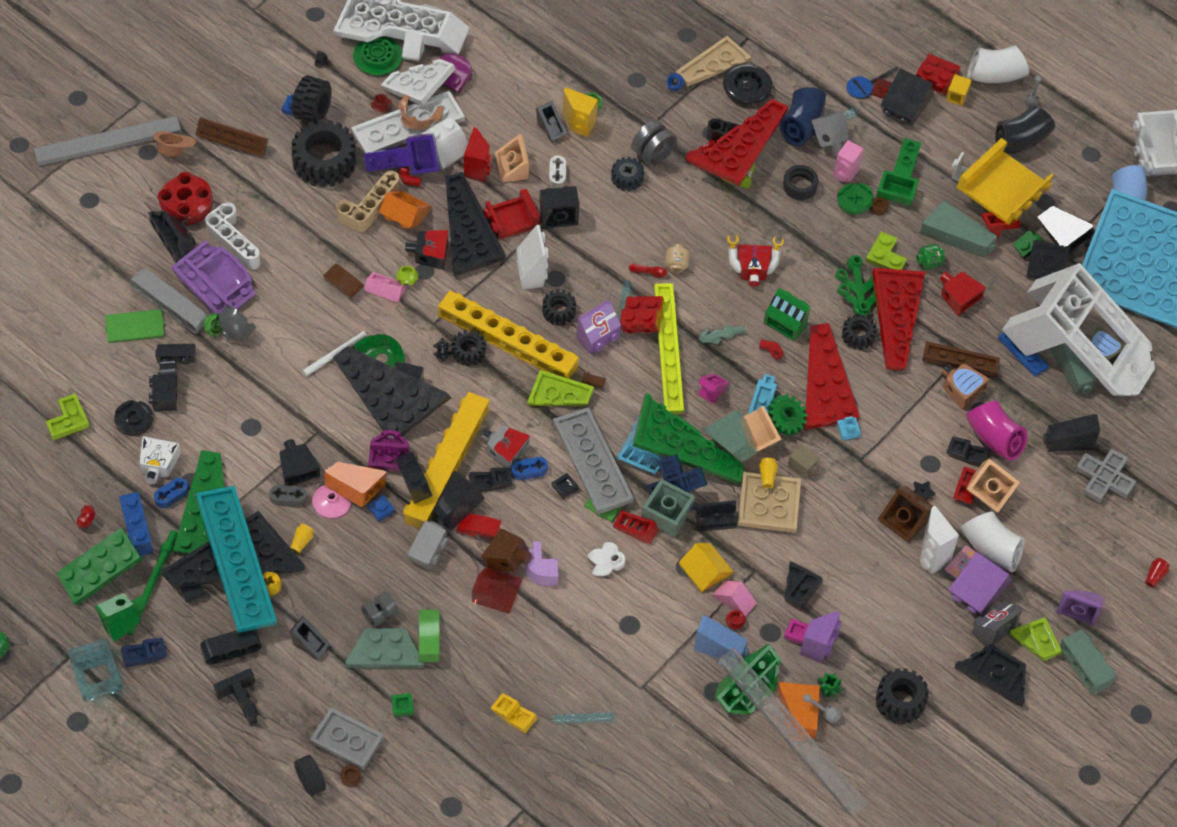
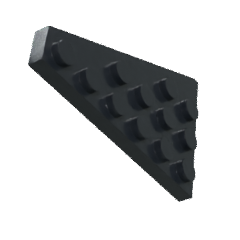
M349 346L333 357L382 431L394 430L400 432L401 436H404L452 398L447 392Z
M259 511L245 519L262 574L265 572L286 574L305 570V564ZM209 541L162 570V575L173 588L221 582Z

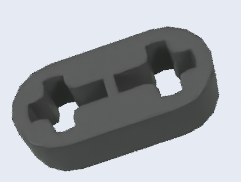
M276 485L269 492L270 500L275 505L302 506L307 501L306 490L300 486ZM277 493H281L280 498H276ZM297 494L301 495L299 499L295 498Z

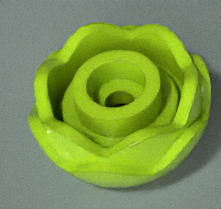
M403 266L396 272V280L401 285H413L418 281L419 274L411 266Z

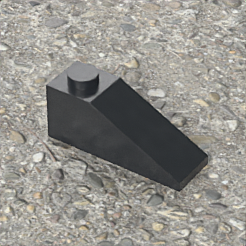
M413 451L395 458L414 504L432 497L427 480Z

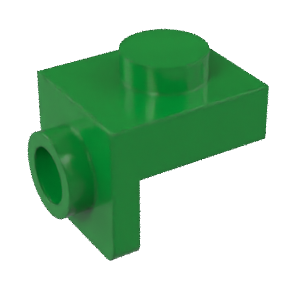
M1029 230L1012 244L1025 259L1031 254L1033 240L1043 241L1038 233L1033 234Z

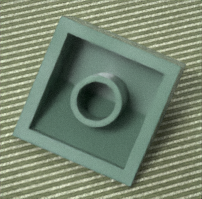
M661 479L642 507L641 517L655 521L658 529L675 537L688 516L695 496Z

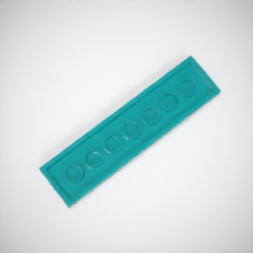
M235 485L196 493L198 507L237 633L276 625L277 619Z

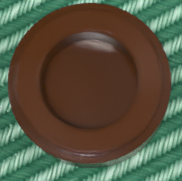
M875 197L870 207L871 212L875 215H884L888 211V201L882 197Z
M354 765L345 766L340 772L341 782L347 787L358 785L361 780L359 768Z

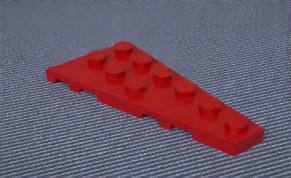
M774 99L770 100L758 109L756 114L746 118L744 123L734 127L718 139L716 144L706 148L700 156L694 157L691 160V165L740 186L787 113L789 106Z
M874 268L872 270L886 370L903 371L906 368L910 340L913 336V326L915 325L920 303V293L923 288V279L926 274L924 271Z

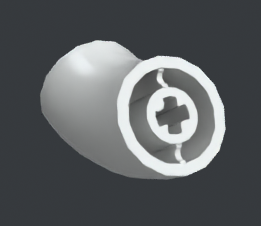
M1015 45L999 50H988L978 47L967 71L968 79L981 83H1006L1029 75L1028 64L1022 52Z
M994 512L979 515L960 527L966 539L978 553L1001 569L1011 573L1016 570L1024 549V537L1007 529Z

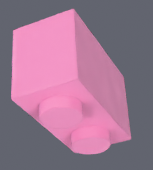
M848 140L837 154L833 177L847 184L850 183L860 170L864 148Z

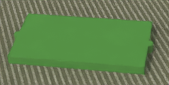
M162 309L106 315L107 326L105 331L107 332L108 343L164 337L163 326L165 321L162 317Z

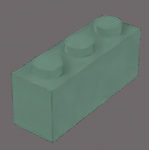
M1083 629L1062 639L1060 648L1063 655L1092 696L1113 685L1116 678L1113 668L1107 665L1103 654L1095 648L1091 637Z

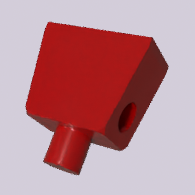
M945 272L940 277V281L944 283L941 295L957 316H960L984 297L986 287L964 272H960L954 277Z

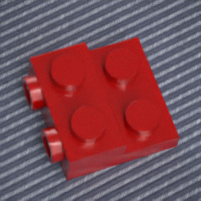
M928 54L925 61L920 65L916 76L931 82L934 91L947 95L954 75L959 74L961 66Z
M663 296L627 297L625 309H622L620 317L623 333L644 332L650 334L652 332H659L664 305Z

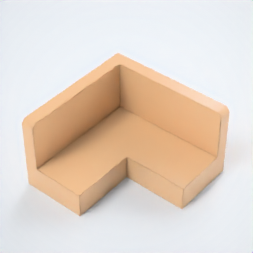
M764 406L743 416L747 421L757 453L775 445L781 440Z

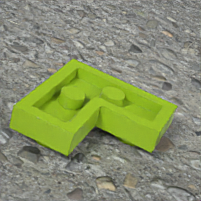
M881 231L865 262L879 268L903 270L907 258L892 252L898 238Z
M76 393L57 400L63 414L62 416L45 421L52 440L90 427Z

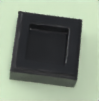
M568 473L551 483V486L562 499H565L579 489V486Z

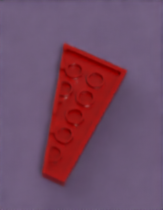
M829 323L812 325L810 327L805 413L808 416L805 418L807 423L804 425V430L836 425L838 420H844L845 417H856L857 421L860 418Z

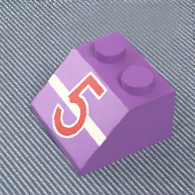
M609 300L578 318L577 340L590 354L602 350L606 344L614 342L620 337L621 324Z

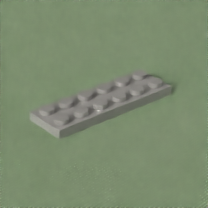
M589 407L553 419V424L597 515L633 503L634 498Z

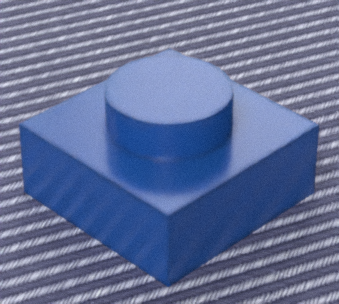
M384 495L367 504L368 510L378 522L395 513V508Z

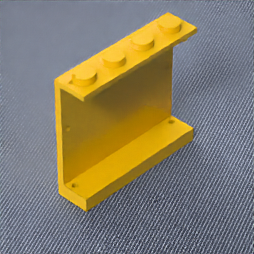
M1001 138L960 176L956 188L1009 225L1013 220L1017 221L1023 211H1027L1031 207L1034 200L1038 201L1044 191L1047 192L1053 184L1051 180L1054 174L1051 173L1045 180L1040 178L1003 152L1007 141Z

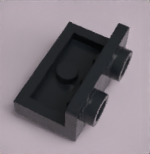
M194 343L158 344L157 349H155L157 364H160V361L176 360V363L181 364L196 363V345Z

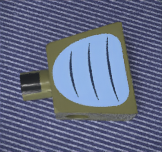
M1100 326L1096 328L1089 339L1112 365L1125 347L1122 342Z

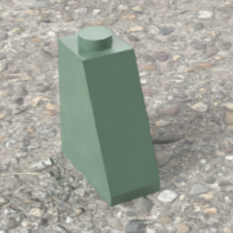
M737 410L704 429L715 442L740 462L749 459L757 453L747 421Z

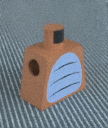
M948 364L941 371L947 377L944 390L962 410L987 389L989 378L966 364H962L956 370Z

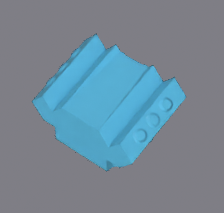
M638 415L637 421L632 426L629 436L617 455V459L656 474L660 468L657 461L664 457L632 446L639 419Z

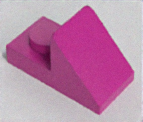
M715 373L702 376L698 382L702 385L698 394L709 402L715 403L730 382Z

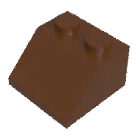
M908 486L897 489L878 520L904 540L910 542L928 523L931 509L934 506Z

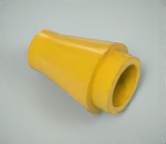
M763 458L759 464L762 487L772 488L774 487L778 464L773 458Z
M303 523L296 527L290 546L294 553L300 554L314 537L313 528Z

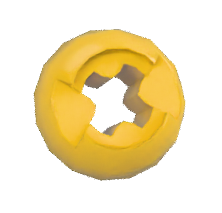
M274 572L263 573L269 597L277 595L282 587L281 578Z

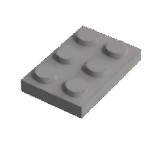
M331 707L310 738V743L364 771L383 741L384 734Z

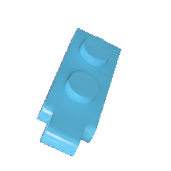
M764 374L763 380H758L748 414L756 411L761 406H764L766 409L770 401L773 400L777 384L774 383V376Z

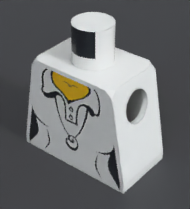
M143 436L140 469L141 473L146 474L145 481L147 483L156 484L158 477H169L181 454L179 443Z

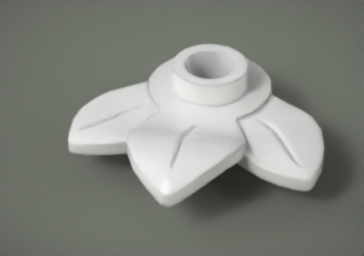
M605 542L602 549H594L588 554V558L596 564L592 571L594 576L609 575L613 570L622 569L626 562L624 554L618 550L617 545L611 542Z

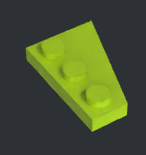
M540 370L527 401V406H588L594 387Z

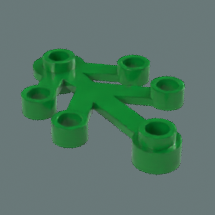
M854 255L846 263L847 268L853 272L854 282L847 277L848 273L845 269L839 268L835 273V278L844 284H840L837 293L853 305V313L857 317H859V314H862L864 318L865 315L869 316L871 313L870 306L876 302L874 290L867 300L864 297V294L874 286L873 277L871 275L869 280L864 285L862 284L860 270L863 265L862 258ZM850 290L856 294V298L849 293Z

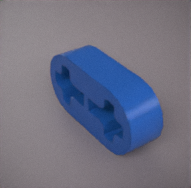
M543 457L516 461L512 465V476L516 480L541 477L547 473L548 462ZM537 464H540V466L542 467V469H538V467H536V465H537ZM517 468H521L523 473H520Z
M176 478L158 489L154 494L156 506L167 508L186 496L188 493L187 481L183 478ZM176 486L183 487V489H176ZM163 496L167 499L164 501L163 499H160V497Z

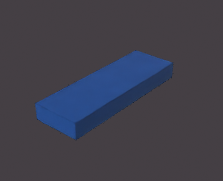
M1005 333L998 336V340L1034 377L1049 368V365L1037 353L1025 356Z

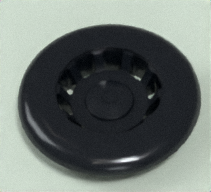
M753 64L734 66L725 74L723 79V87L728 96L737 102L745 104L763 101L770 95L773 87L770 75L763 68Z

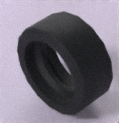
M795 165L786 171L783 189L788 196L796 200H806L816 193L818 175L811 167ZM794 177H804L811 182V186L798 188L792 185L790 180Z
M308 754L294 761L296 773L309 796L313 797L326 790L324 777L311 755Z

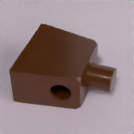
M500 528L481 557L488 569L514 572L522 562L530 563L532 553L529 552L527 545L521 537Z

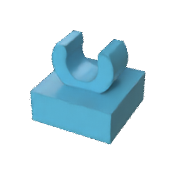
M845 417L844 420L837 421L841 440L859 438L861 436L856 417Z

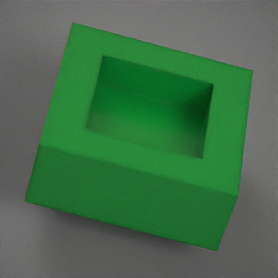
M412 693L391 695L394 717L414 715Z

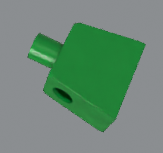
M120 594L95 606L103 628L113 642L120 639L139 624L140 620L137 611L146 607L140 596L130 601L125 594Z

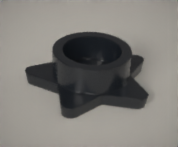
M916 481L913 483L914 492L923 499L927 500L929 497L936 495L930 489L929 481L923 484Z

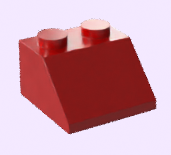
M473 127L464 153L465 178L485 182L487 175L490 176L492 154H490V145L478 128Z

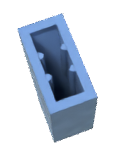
M703 615L697 630L694 650L738 665L748 655L747 639Z

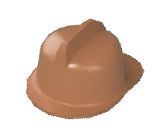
M158 131L153 135L154 140L157 141V151L169 157L179 156L184 148L192 147L197 142L192 137L167 131Z

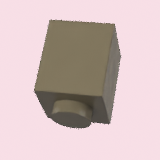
M801 444L790 455L788 466L807 479L818 471L820 457Z

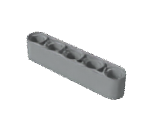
M143 268L130 280L131 286L138 293L162 309V311L193 334H197L204 327V320L208 315L146 268Z

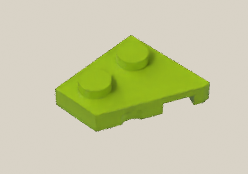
M1046 617L1010 631L1012 638L1043 661L1062 654V650Z

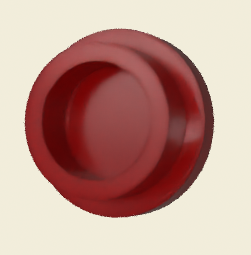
M733 610L727 614L726 624L729 628L738 630L745 625L746 618L741 611Z

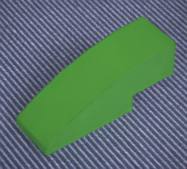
M419 610V662H439V610Z

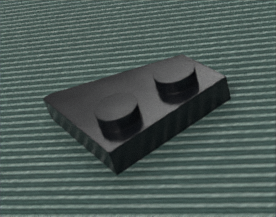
M790 561L784 595L785 602L802 610L823 583V577Z

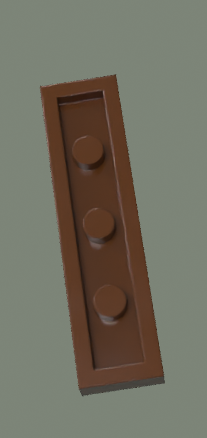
M203 117L199 118L195 134L196 136L262 157L265 155L269 138Z
M926 341L922 361L944 366L949 364L953 368H959L962 364H966L981 374L996 377L1000 358Z

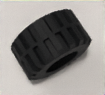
M309 75L304 76L299 81L292 98V115L295 119L308 123L313 121L314 124H318V120H323L331 102L332 88L330 82Z
M897 668L894 672L892 670L889 671L887 676L884 675L879 683L875 698L877 700L876 706L880 707V714H885L884 718L887 720L889 718L892 719V723L900 721V724H905L906 721L912 723L914 719H919L925 710L929 695L926 681L922 682L923 677L921 675L917 676L914 670L909 672L907 668H904L903 671ZM905 691L913 700L908 702L899 701L892 695V692Z

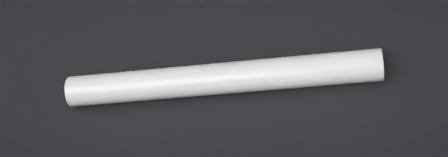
M366 332L359 333L302 370L303 374L307 377L332 361L333 357L347 346L352 348L357 341L368 337Z

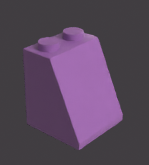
M976 552L949 588V591L952 593L950 597L958 603L962 601L968 605L967 609L973 614L977 615V613L984 615L1012 582V579L1007 572Z

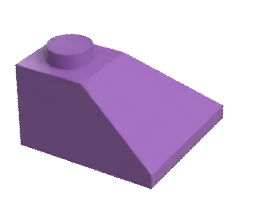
M1064 591L1057 613L1094 626L1105 598L1094 592Z

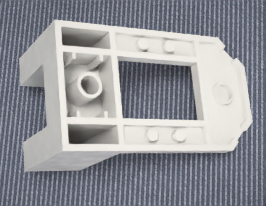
M1079 263L1035 280L1028 293L1040 307L1010 317L1002 331L1025 356L1066 343L1113 396L1139 395L1155 369L1154 361H1151L1150 356L1152 344L1086 269ZM1092 307L1126 343L1113 365L1079 329Z

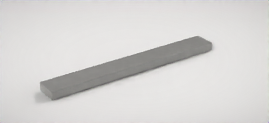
M174 116L36 147L34 151L38 166L151 141L154 140V133L158 131H167L174 134L182 133L178 118Z

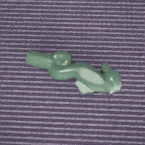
M726 325L723 331L717 329L708 334L709 329H706L700 333L698 340L703 344L712 343L717 345L721 338L731 339L736 334L745 333V327Z

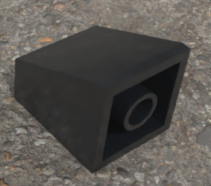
M900 68L880 104L882 113L888 117L895 116L899 118L898 121L905 125H908V123L914 125L934 95L933 85L931 82Z

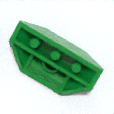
M770 644L745 657L718 684L715 698L726 713L750 715L776 689L781 658Z

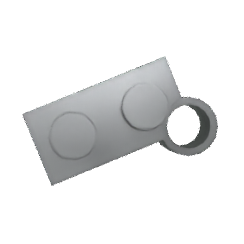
M431 520L423 523L407 554L410 562L428 570H431L433 565L436 566L440 558L439 553L441 549H444L449 541V538L446 537L447 531L442 525Z

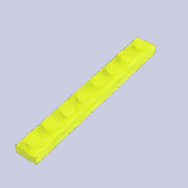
M673 283L654 284L655 296H663L664 298L660 330L658 332L663 402L666 409L672 414H684Z

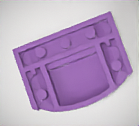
M204 241L171 266V269L180 282L185 284L209 309V313H218L220 315L227 304L235 309L240 308L256 294L252 288L250 275L240 261L230 252L220 246L217 248L208 245L209 241Z

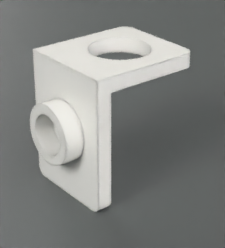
M964 152L960 154L958 159L954 160L951 167L953 169L952 179L959 181L961 174L969 169L962 166Z

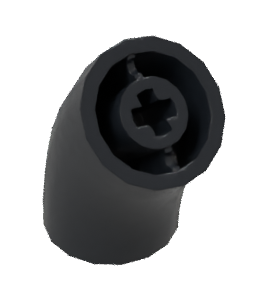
M1031 106L1023 114L1015 118L999 121L995 131V142L997 143L1002 138L1007 141L1003 152L1006 154L1018 153L1040 143L1053 132L1056 125L1051 115L1045 110Z

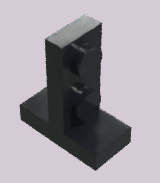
M251 668L213 684L214 693L218 700L233 693L249 726L257 723L256 715L259 714L256 705L250 703L248 699L250 694L246 688L255 684L254 673Z

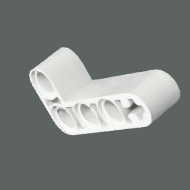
M229 202L223 203L206 216L207 234L235 256L245 268L255 270L260 266L259 249L233 227L237 221L235 205Z

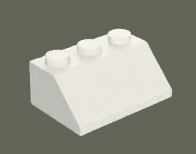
M936 506L932 507L920 556L922 567L928 570L931 575L944 568L952 560L959 534Z

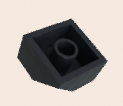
M576 186L540 190L539 204L542 229L578 225L580 203Z

